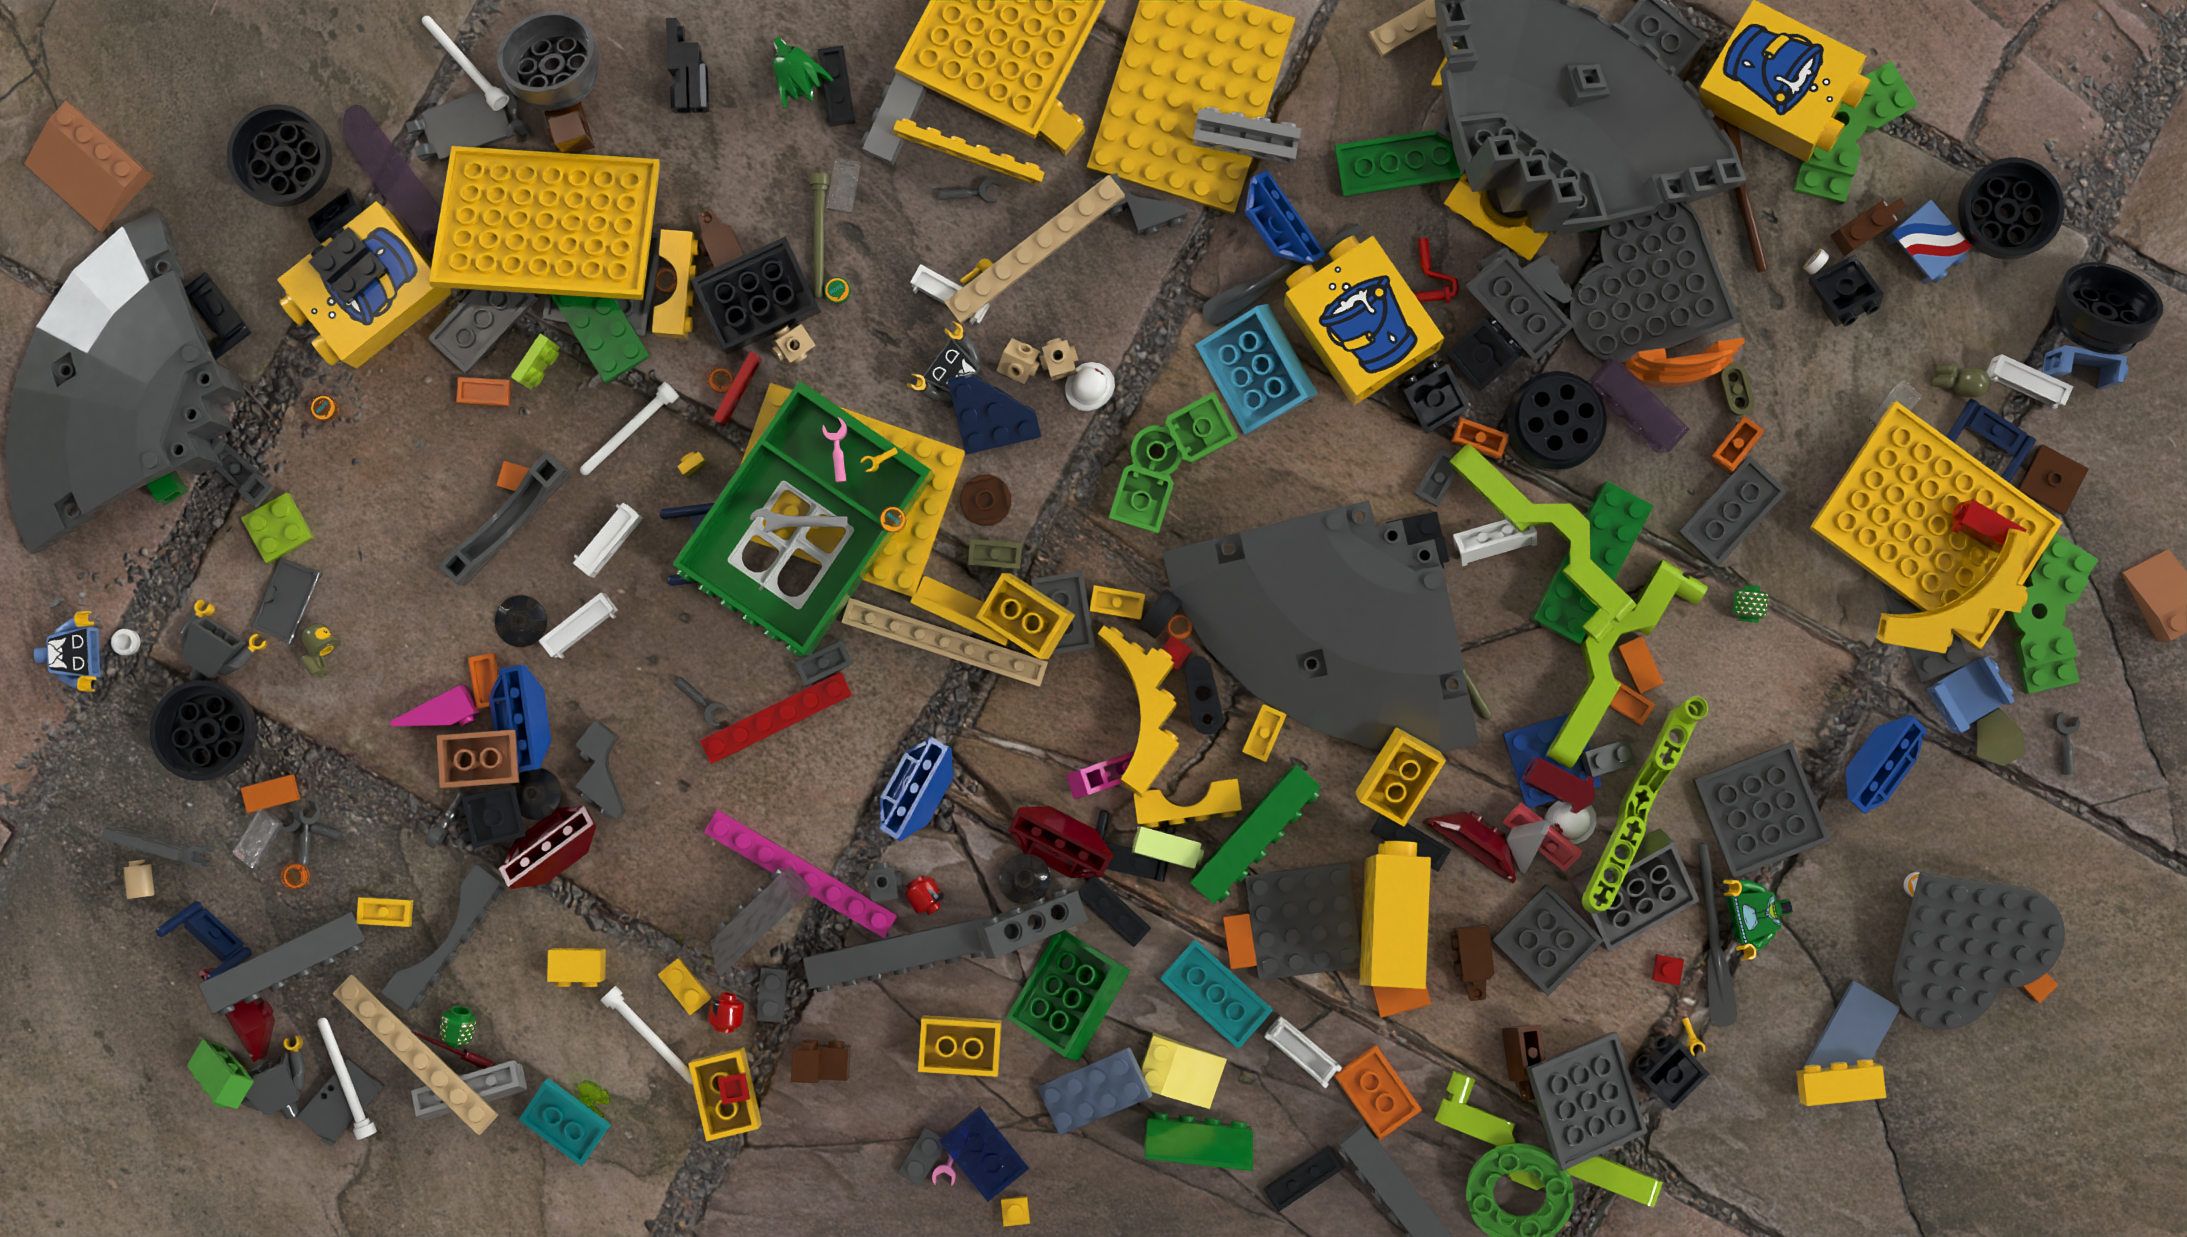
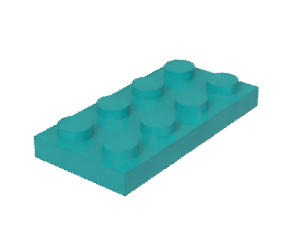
M1195 939L1160 977L1168 987L1238 1050L1273 1011L1266 1002Z

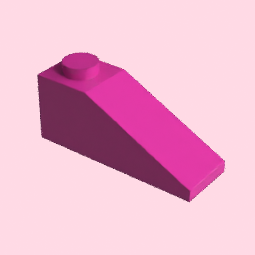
M458 685L391 720L390 724L392 726L460 725V727H464L474 722V716L480 714V711L476 709V704L467 686Z
M1135 751L1066 774L1073 798L1077 799L1121 784V778L1127 770Z

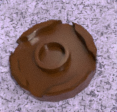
M978 475L971 478L960 494V506L964 515L972 523L980 526H993L1000 523L1008 515L1012 505L1008 486L1000 478L993 475Z

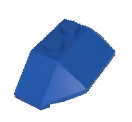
M1267 170L1253 176L1250 179L1245 214L1274 256L1305 264H1312L1324 258L1326 253Z
M525 665L500 668L499 677L494 683L489 697L493 730H516L518 772L539 769L551 743L544 689Z
M1908 715L1876 727L1846 767L1848 800L1862 813L1866 814L1871 809L1886 803L1917 761L1922 746V737L1925 736L1927 729L1914 716Z
M930 736L924 742L905 752L880 797V830L902 841L928 825L953 779L952 748Z

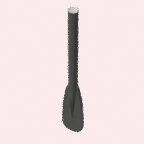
M1356 224L1320 246L1325 253H1328L1344 239L1361 234L1362 229L1359 224ZM1291 261L1268 275L1253 278L1214 296L1203 305L1202 313L1205 320L1211 324L1222 323L1258 299L1275 282L1307 264Z
M1704 843L1698 844L1710 942L1708 960L1709 1008L1712 1021L1719 1026L1725 1027L1735 1022L1737 1008L1730 971L1720 943L1709 844Z

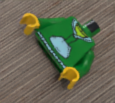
M1748 879L1724 880L1723 884L1729 885V891L1724 893V895L1726 896L1735 941L1744 944L1737 946L1736 950L1744 951V957L1740 959L1741 961L1754 959L1756 953L1775 937L1777 930L1781 929L1779 916L1792 914L1791 902L1789 899L1776 901L1773 892L1767 891L1764 885Z

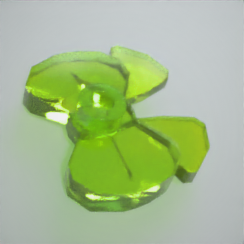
M584 1080L578 1085L581 1095L579 1101L604 1118V1113L593 1104L595 1102L609 1104L610 1094L607 1089L604 1088L602 1090L595 1082Z

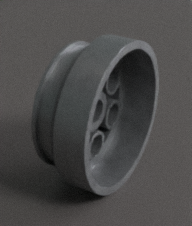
M546 11L523 19L508 31L499 46L497 63L508 88L515 96L535 108L556 111L579 103L593 90L599 74L600 50L591 29L581 18L568 12Z

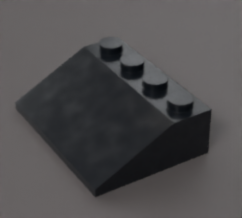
M786 236L690 279L722 351L726 355L774 334L785 325L790 327L795 323L821 313Z

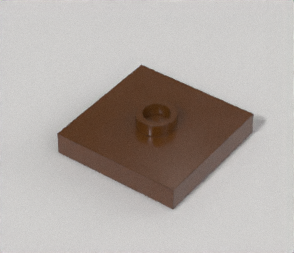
M2042 444L2039 445L2017 489L2032 500L2061 515H2065L2089 468Z

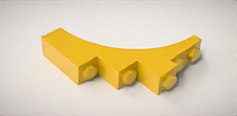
M2009 528L2002 550L1989 571L1974 587L1952 602L1919 613H1881L1876 639L1883 643L1946 654L1947 647H1950L1953 641L1952 628L1983 633L1984 628L1990 622L1989 608L2021 613L2022 607L2027 603L2028 593L2026 591L2027 587L2018 584L2017 580L2023 574L2022 559L2024 553L2029 548V533Z
M1103 626L1098 632V639L1109 647L1124 665L1138 697L1141 717L1139 739L1134 756L1121 778V783L1142 798L1179 748L1176 735L1167 729L1164 731L1160 730L1177 704L1173 701L1175 697L1165 689L1158 690V687L1172 670L1174 662L1171 661L1172 656L1163 649L1157 651L1152 647L1147 655L1143 654L1145 650L1135 642L1129 644L1122 639L1124 635L1114 627L1108 629L1106 626Z

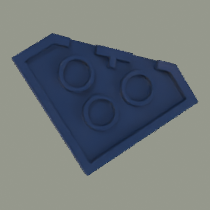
M973 373L947 379L965 455L1041 437L1036 412L1028 405L1025 406L1013 399L1011 395L997 387L991 386Z

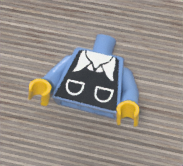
M91 611L76 612L73 618L56 629L55 634L47 636V647L35 648L34 660L37 664L48 663V672L55 673L59 681L74 689L85 692H95V689L91 688V682L101 677L98 628L86 627L94 625V622L88 621V615L92 613Z

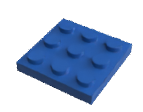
M1569 713L1502 734L1523 802L1528 808L1555 801L1554 798L1521 782L1532 758L1539 757L1584 781L1587 777L1581 756H1579L1574 766L1568 769L1546 755ZM1589 743L1586 744L1582 752L1591 750ZM1599 775L1592 777L1594 778V788L1602 786Z

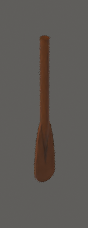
M1714 116L1712 119L1719 130L1724 129L1735 145L1743 168L1742 147L1738 127ZM1744 183L1736 188L1757 272L1761 273L1767 271L1768 268L1746 184Z

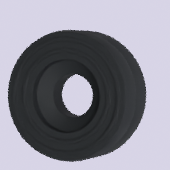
M1168 590L1163 591L1139 624V628L1156 639L1181 606L1182 601Z

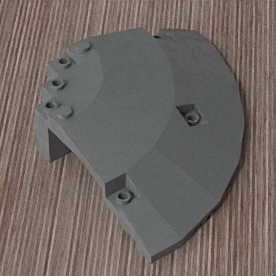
M1435 0L1438 41L1442 42L1447 62L1441 69L1440 74L1454 153L1461 174H1467L1472 192L1496 189L1503 213L1527 210L1534 233L1552 231L1553 235L1575 233L1655 214L1663 204L1677 202L1687 204L1740 187L1747 181L1735 145L1724 129L1719 130L1712 119L1715 115L1711 109L1706 110L1699 100L1701 96L1699 91L1688 80L1684 83L1674 73L1676 69L1673 66L1668 68L1659 59L1661 54L1647 42L1645 45L1641 44L1631 37L1632 32L1617 22L1611 24L1599 16L1601 13L1599 10L1586 4L1578 6L1569 2V0Z
M158 209L123 225L71 272L37 324L14 384L5 457L13 517L31 554H36L56 544V540L75 532L77 527L95 519V516H97L96 511L177 469L199 475L220 465L221 462L217 454L211 448V440L216 436L219 437L234 430L223 406L246 396V393L235 371L216 364L193 314L182 281L185 280V274L176 257L179 254L170 237L172 233L162 211ZM167 264V270L161 272V266ZM67 367H70L71 372L66 376L64 371ZM76 507L77 513L72 516L71 509Z
M1368 500L1162 552L1171 589L1174 595L1182 601L1181 607L1206 649L1251 693L1310 729L1370 749L1382 750L1396 727L1439 750L1441 753L1479 744L1470 694L1468 693L1463 672L1465 668L1450 598L1434 539L1408 545L1402 520L1376 526L1370 501ZM1357 511L1362 512L1363 521L1355 519L1354 516ZM1394 531L1396 540H1388L1387 533ZM1228 543L1234 546V551L1231 554L1224 551V546ZM1423 550L1426 551V561L1421 560L1419 556ZM1309 659L1316 661L1317 665L1314 669L1307 667ZM1455 679L1458 685L1455 689L1448 687L1449 680Z

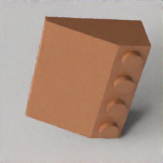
M65 101L48 119L24 163L26 167L101 233L154 176L79 108L68 101Z

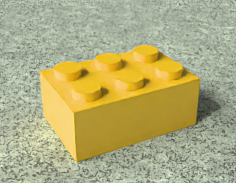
M1002 573L976 618L1037 658L1049 659L1075 614L1013 574Z
M1396 727L1358 786L1355 794L1360 803L1405 826L1446 760L1439 750Z
M923 1015L921 1018L918 1072L998 1077L1002 1020Z
M744 1047L693 1059L688 1063L706 1142L759 1129L762 1121ZM745 1072L750 1099L722 1105L718 1078Z

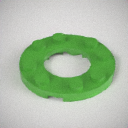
M1521 1143L1496 1147L1484 1154L1475 1163L1468 1176L1466 1200L1471 1216L1475 1223L1491 1237H1553L1567 1223L1573 1209V1185L1568 1171L1557 1170L1556 1166L1558 1167V1163L1553 1158V1155L1540 1147ZM1520 1170L1534 1174L1542 1181L1546 1188L1544 1204L1536 1212L1527 1216H1515L1506 1213L1498 1206L1493 1193L1495 1184L1502 1175Z

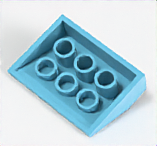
M1269 304L1256 306L1195 344L1244 435L1318 395Z

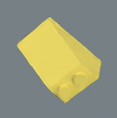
M1153 1032L1140 1069L1151 1092L1210 1109L1227 1058Z

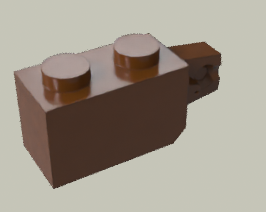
M1899 198L1889 206L1886 201H1881L1839 228L1830 236L1842 254L1846 256L1895 224L1898 219L1894 214L1907 205L1902 198Z
M712 209L698 215L702 233H700L702 242H699V246L705 257L710 256L713 265L709 266L710 270L744 255L731 226L724 223L721 224Z
M1483 924L1454 928V934L1450 935L1452 950L1457 952L1458 961H1454L1455 976H1460V980L1464 982L1470 1001L1486 999V980H1490L1495 974L1489 926Z
M1541 1024L1502 1028L1509 1081H1515L1516 1087L1520 1091L1521 1100H1534L1535 1096L1526 1068L1546 1060Z

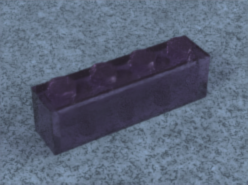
M1617 358L1607 359L1587 381L1593 386L1592 390L1600 399H1605L1611 404L1609 407L1611 411L1619 417L1623 416L1629 422L1628 427L1634 433L1642 434L1648 440L1646 442L1648 447L1657 453L1670 452L1690 430Z

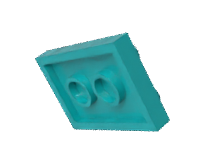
M549 1078L543 1082L518 1119L581 1167L611 1127L609 1122Z

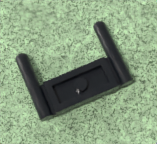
M204 272L184 287L187 297L191 296L220 337L224 339L223 342L211 350L215 360L252 333L207 272Z
M1107 810L1099 812L1096 830L1103 841L1110 815ZM1167 825L1165 833L1175 836L1176 827L1174 825ZM1105 842L1113 854L1107 870L1165 882L1168 862L1132 853L1131 847Z

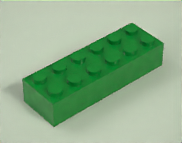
M1606 481L1599 487L1584 517L1590 522V559L1614 581L1654 505ZM1569 544L1529 621L1573 645L1581 644L1586 635L1582 626L1599 608L1562 572L1570 564Z
M1293 764L1192 875L1189 882L1213 904L1217 901L1222 903L1231 893L1228 888L1235 881L1239 884L1248 875L1247 867L1252 862L1257 864L1266 855L1267 852L1264 850L1270 842L1275 844L1284 835L1285 832L1282 829L1287 823L1294 824L1302 815L1300 809L1304 804L1311 805L1320 795L1317 790L1321 786L1301 767Z

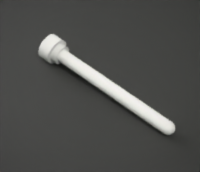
M424 16L422 18L423 25L485 92L487 104L494 111L502 109L509 101V96L502 88L493 87L430 16Z
M666 381L657 388L659 390L656 393L657 396L581 466V474L588 475L663 404L673 403L680 397Z
M617 986L613 987L600 1001L607 1008L610 1006L613 1010L616 1009L690 1085H693L690 1069L623 1001L625 998L622 996L623 993Z
M320 1018L317 1022L355 1119L353 1124L355 1127L353 1129L356 1140L363 1139L376 1133V1127L373 1121L370 1122L369 1117H365L328 1020Z

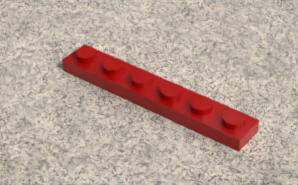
M839 672L700 740L710 763L714 764L853 696L842 672Z

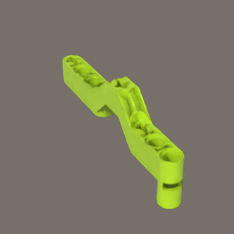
M1468 443L1449 461L1452 468L1519 532L1522 533L1528 526H1551L1570 544V564L1562 572L1599 608L1582 626V629L1595 642L1600 643L1614 629L1611 624L1613 620L1620 623L1637 606L1590 559V522L1571 503L1532 504Z
M1662 559L1653 570L1635 603L1637 606L1620 623L1613 620L1611 624L1614 629L1600 643L1595 642L1586 633L1580 647L1589 681L1546 754L1548 757L1571 769L1598 726L1621 685L1619 681L1614 679L1608 657L1618 637L1621 634L1640 631L1648 636L1657 625L1674 594L1696 606L1705 595L1708 588L1707 585L1690 575L1687 578L1684 577L1682 570Z
M1693 696L1671 709L1649 757L1629 784L1619 806L1616 827L1582 897V905L1589 913L1594 914L1605 911L1612 905L1645 835L1648 812L1656 795L1678 764L1697 721L1704 718L1708 713V704L1702 697ZM1670 732L1675 733L1678 737L1677 744L1670 740ZM1664 754L1665 757L1663 759V762L1666 763L1665 765L1662 764V759L1660 758V756ZM1637 794L1640 795L1639 800L1642 802L1638 804V797L1635 796ZM1628 825L1631 826V831L1634 833L1629 836L1630 829L1627 827ZM1616 847L1621 848L1624 852L1622 860L1615 855ZM1605 870L1613 875L1612 883H1608L1604 879ZM1596 895H1599L1598 901L1601 902L1599 905H1596L1597 900L1593 898Z
M1453 1071L1446 1091L1450 1092L1449 1098H1443L1435 1121L1495 1145V1148L1516 1143L1512 1135L1515 1123L1467 1104L1476 1079ZM1599 1155L1566 1169L1569 1175L1651 1207L1655 1206L1663 1185L1662 1181ZM1523 1170L1507 1173L1512 1181L1532 1189L1539 1190L1544 1187L1542 1181L1532 1173L1524 1172Z

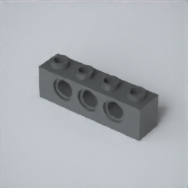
M1063 888L1053 892V897L1048 900L1041 897L1036 901L1029 902L1030 907L1022 910L1020 906L1006 911V917L998 919V916H994L982 921L984 926L976 928L986 959H996L1087 921L1088 918L1078 890L1068 891L1067 888ZM1053 906L1058 910L1056 919H1053L1051 916V908ZM1030 915L1035 919V925L1032 929L1027 923ZM1006 925H1009L1012 929V934L1009 938L1004 934Z

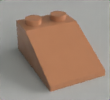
M2169 549L2121 573L2157 642L2172 641L2187 633V571Z
M516 730L437 735L440 788L519 782Z

